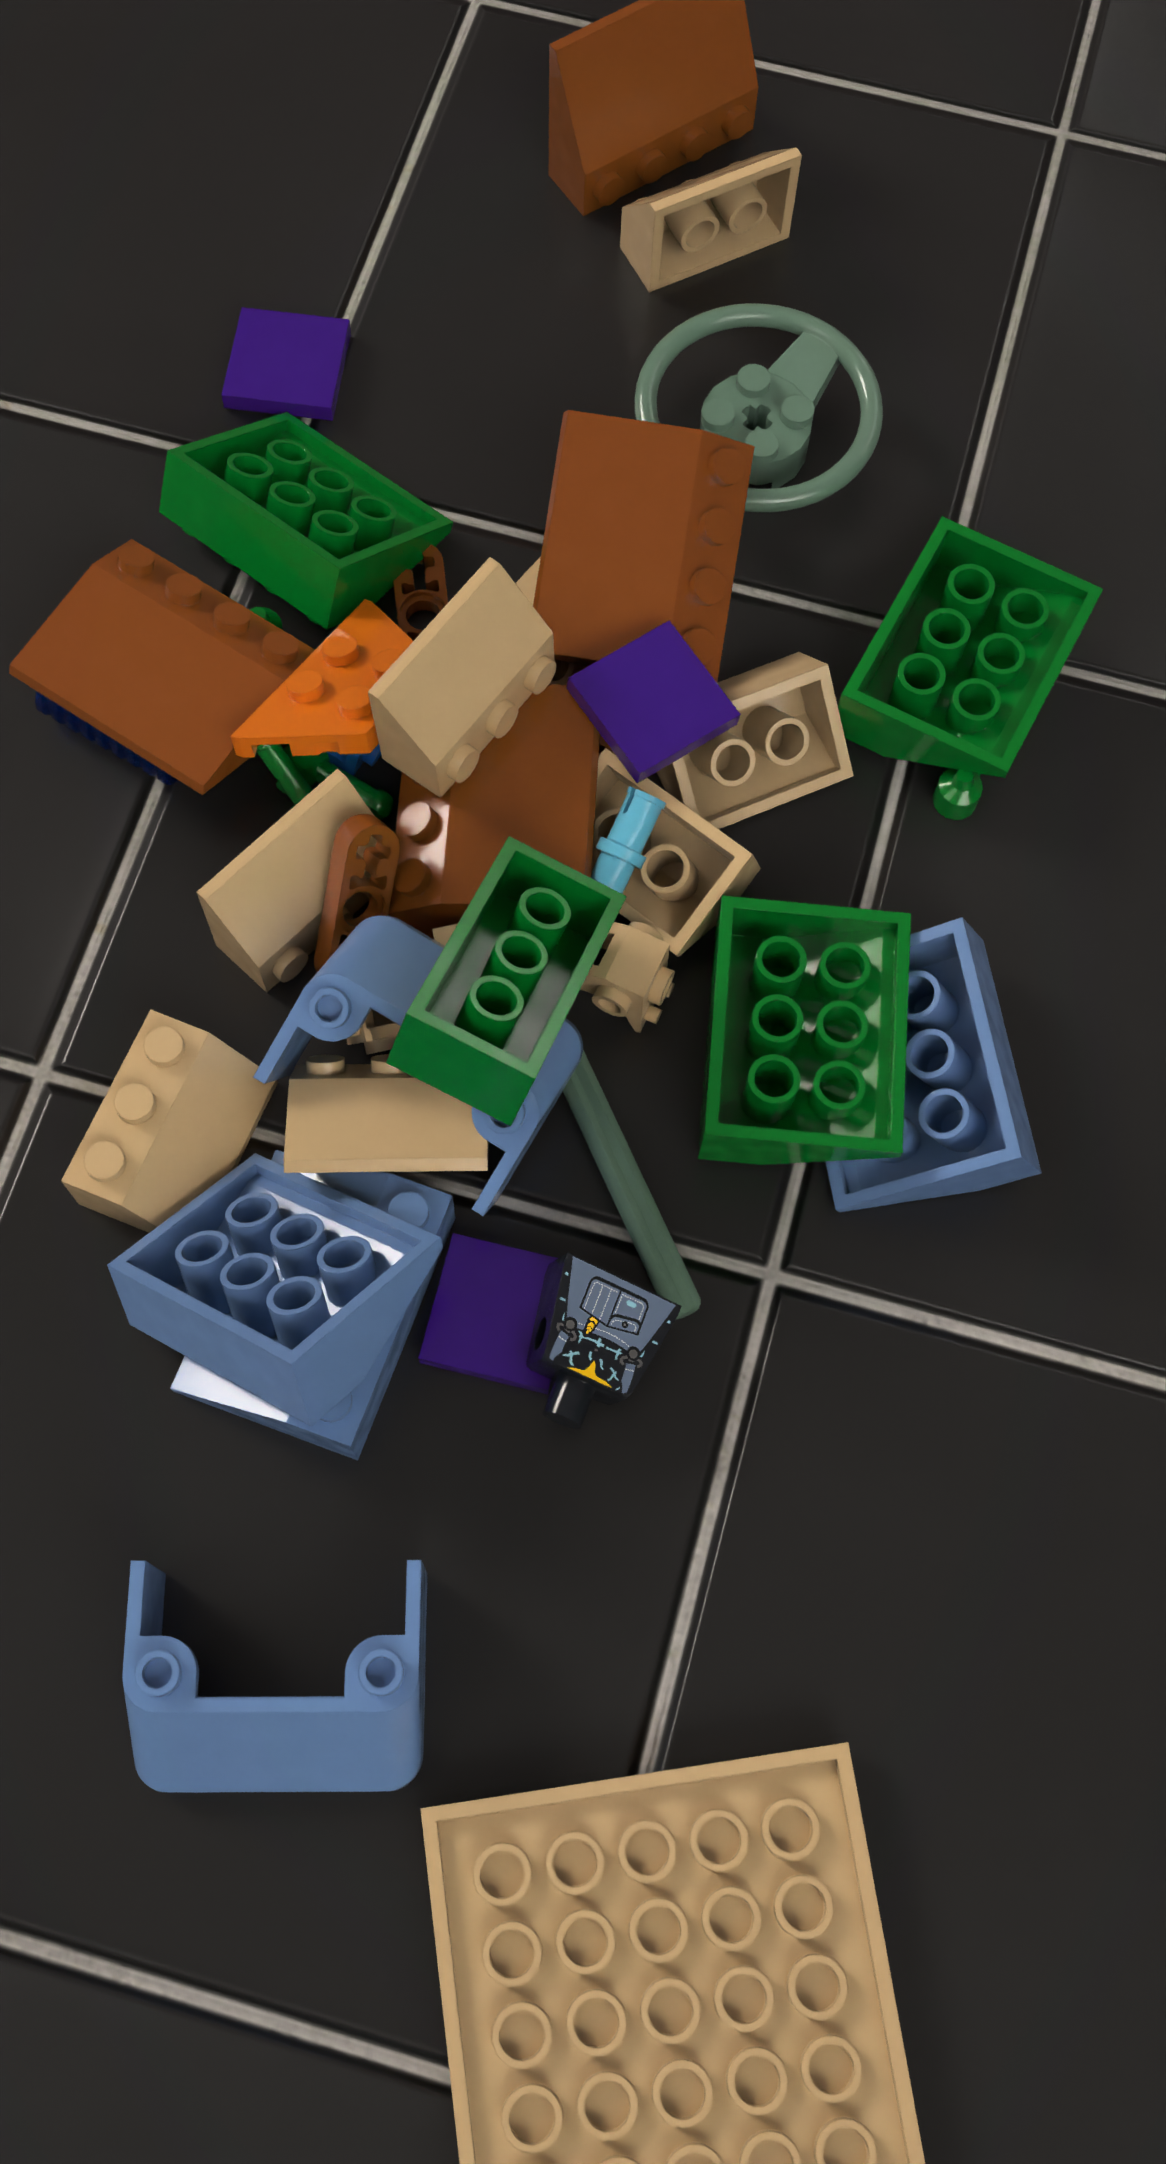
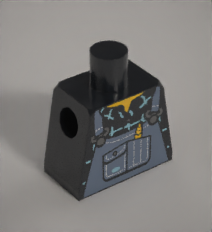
M569 1252L550 1263L543 1281L526 1365L531 1371L555 1381L543 1410V1415L560 1425L580 1429L592 1399L607 1405L628 1399L678 1317L682 1306Z

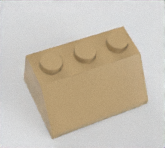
M798 148L763 152L623 206L620 248L648 292L650 293L789 238L802 158Z
M491 557L487 559L368 691L382 759L440 798L455 781L462 783L471 775L478 763L482 750L494 737L499 739L510 730L517 718L518 709L532 693L538 695L543 692L551 682L556 671L552 630L502 565Z
M797 652L718 682L717 684L741 714L737 725L656 772L666 792L717 829L724 828L853 777L828 664Z
M605 748L599 755L592 869L601 852L596 849V845L600 837H608L626 798L629 786L646 792L666 803L641 855L646 857V860L641 869L634 868L623 892V895L627 897L619 913L630 922H641L656 929L662 935L663 941L670 944L669 951L679 957L715 926L722 895L740 897L761 867L751 852L650 779L646 778L636 783L618 757Z
M336 769L197 891L216 946L266 992H269L278 982H288L297 976L306 965L308 955L316 949L334 838L339 827L354 815H373L349 779L339 769ZM371 836L368 845L358 846L357 853L363 858L365 849L375 847L377 840ZM366 870L364 871V876L369 878L372 876ZM368 892L356 893L346 901L343 908L344 919H353V915L370 900Z
M150 1009L61 1182L79 1205L150 1233L237 1167L278 1081L275 1080L263 1084L253 1078L259 1067L211 1033Z
M389 1054L372 1057L371 1064H345V1057L339 1055L310 1056L305 1059L306 1065H296L289 1078L284 1173L488 1171L490 1142L484 1139L476 1130L472 1120V1106L387 1064L386 1061Z

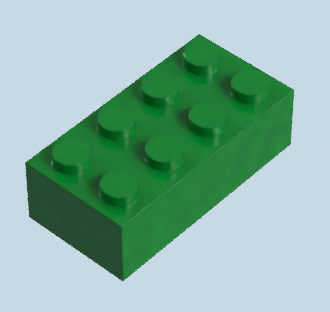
M509 836L406 1012L386 1063L511 1126L627 896Z

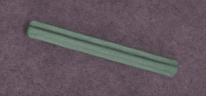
M583 1050L582 1058L563 1089V1093L657 1295L681 1305L682 1307L676 1320L684 1318L699 1309L701 1305L700 1296Z

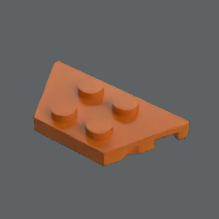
M365 599L230 736L236 755L243 758L255 757L259 745L289 744L292 756H310L324 752H337L339 754L371 753L379 742L368 691L409 647L413 640L376 604Z

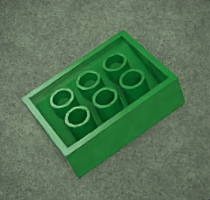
M288 412L167 450L159 513L181 527L186 534L195 537L221 555L227 563L241 569L261 583L267 591L278 595L305 614L310 621L321 625L326 630L341 624L365 599L375 604L394 586L393 581L405 569H412L423 559L422 553L431 544L433 546L439 544L452 529L453 521Z
M942 516L841 694L838 710L845 738L884 757L1005 778L1091 615L1103 588Z
M722 895L714 932L698 1159L770 1165L901 1157L903 1153L911 913Z

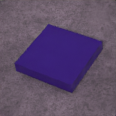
M241 307L221 394L224 408L270 414L288 412L296 417L333 421L351 336L350 320Z
M670 620L568 677L566 687L636 783L641 782L736 726L741 715Z
M453 1233L418 1357L419 1363L548 1394L552 1380L531 1371L526 1365L545 1273L548 1265L558 1258Z

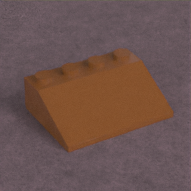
M638 0L549 44L548 175L583 216L603 206L613 204L620 197L647 183L650 184L657 181L674 169L690 161L698 160L705 153L731 140L738 139L753 129L759 86L745 0Z
M574 410L563 412L533 603L535 610L553 632L555 659L588 667L670 620L714 680L718 681L755 446L701 429Z
M130 539L89 567L10 663L9 674L196 792L204 795L249 759L236 755L230 736L315 649L174 565L149 548Z
M549 684L540 694L535 695L532 693L518 709L517 718L510 730L499 739L494 737L480 753L478 763L471 775L462 783L455 781L441 798L403 772L401 773L395 833L399 839L400 852L389 906V916L404 921L434 939L432 929L458 924L509 836L591 878L600 733L566 688L567 685Z

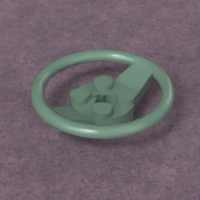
M745 303L723 306L703 312L686 320L666 334L648 355L640 371L634 397L636 420L660 423L657 412V395L661 379L671 362L684 349L697 340L720 331L743 327L772 328L799 335L768 370L759 364L745 365L739 370L738 375L730 376L714 386L703 402L700 429L755 446L749 484L763 485L772 483L771 489L748 488L745 511L771 513L793 510L817 503L835 494L850 483L865 467L879 441L883 421V404L879 383L873 369L861 351L844 334L825 321L789 307L764 303ZM841 364L853 381L860 402V423L853 444L840 461L821 475L797 485L779 488L795 478L805 463L815 407L838 366Z

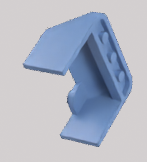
M372 916L360 922L304 987L253 1078L266 1084L290 1076L312 1036L330 1042L347 1039L358 1032L372 1009L401 1026L406 1012L445 946L396 917ZM565 1019L511 1126L472 1107V1120L478 1133L488 1142L505 1151V1154L472 1210L482 1216L498 1201L582 1058V1037L575 1025L569 1020Z
M145 1560L131 1561L122 1680L134 1764L137 1774L147 1786L156 1791L168 1793L390 1792L405 1787L416 1777L422 1765L424 1752L427 1571L422 1560H407L405 1635H377L367 1638L358 1644L346 1663L344 1696L198 1697L199 1666L195 1654L184 1642L170 1636H162L166 1573Z

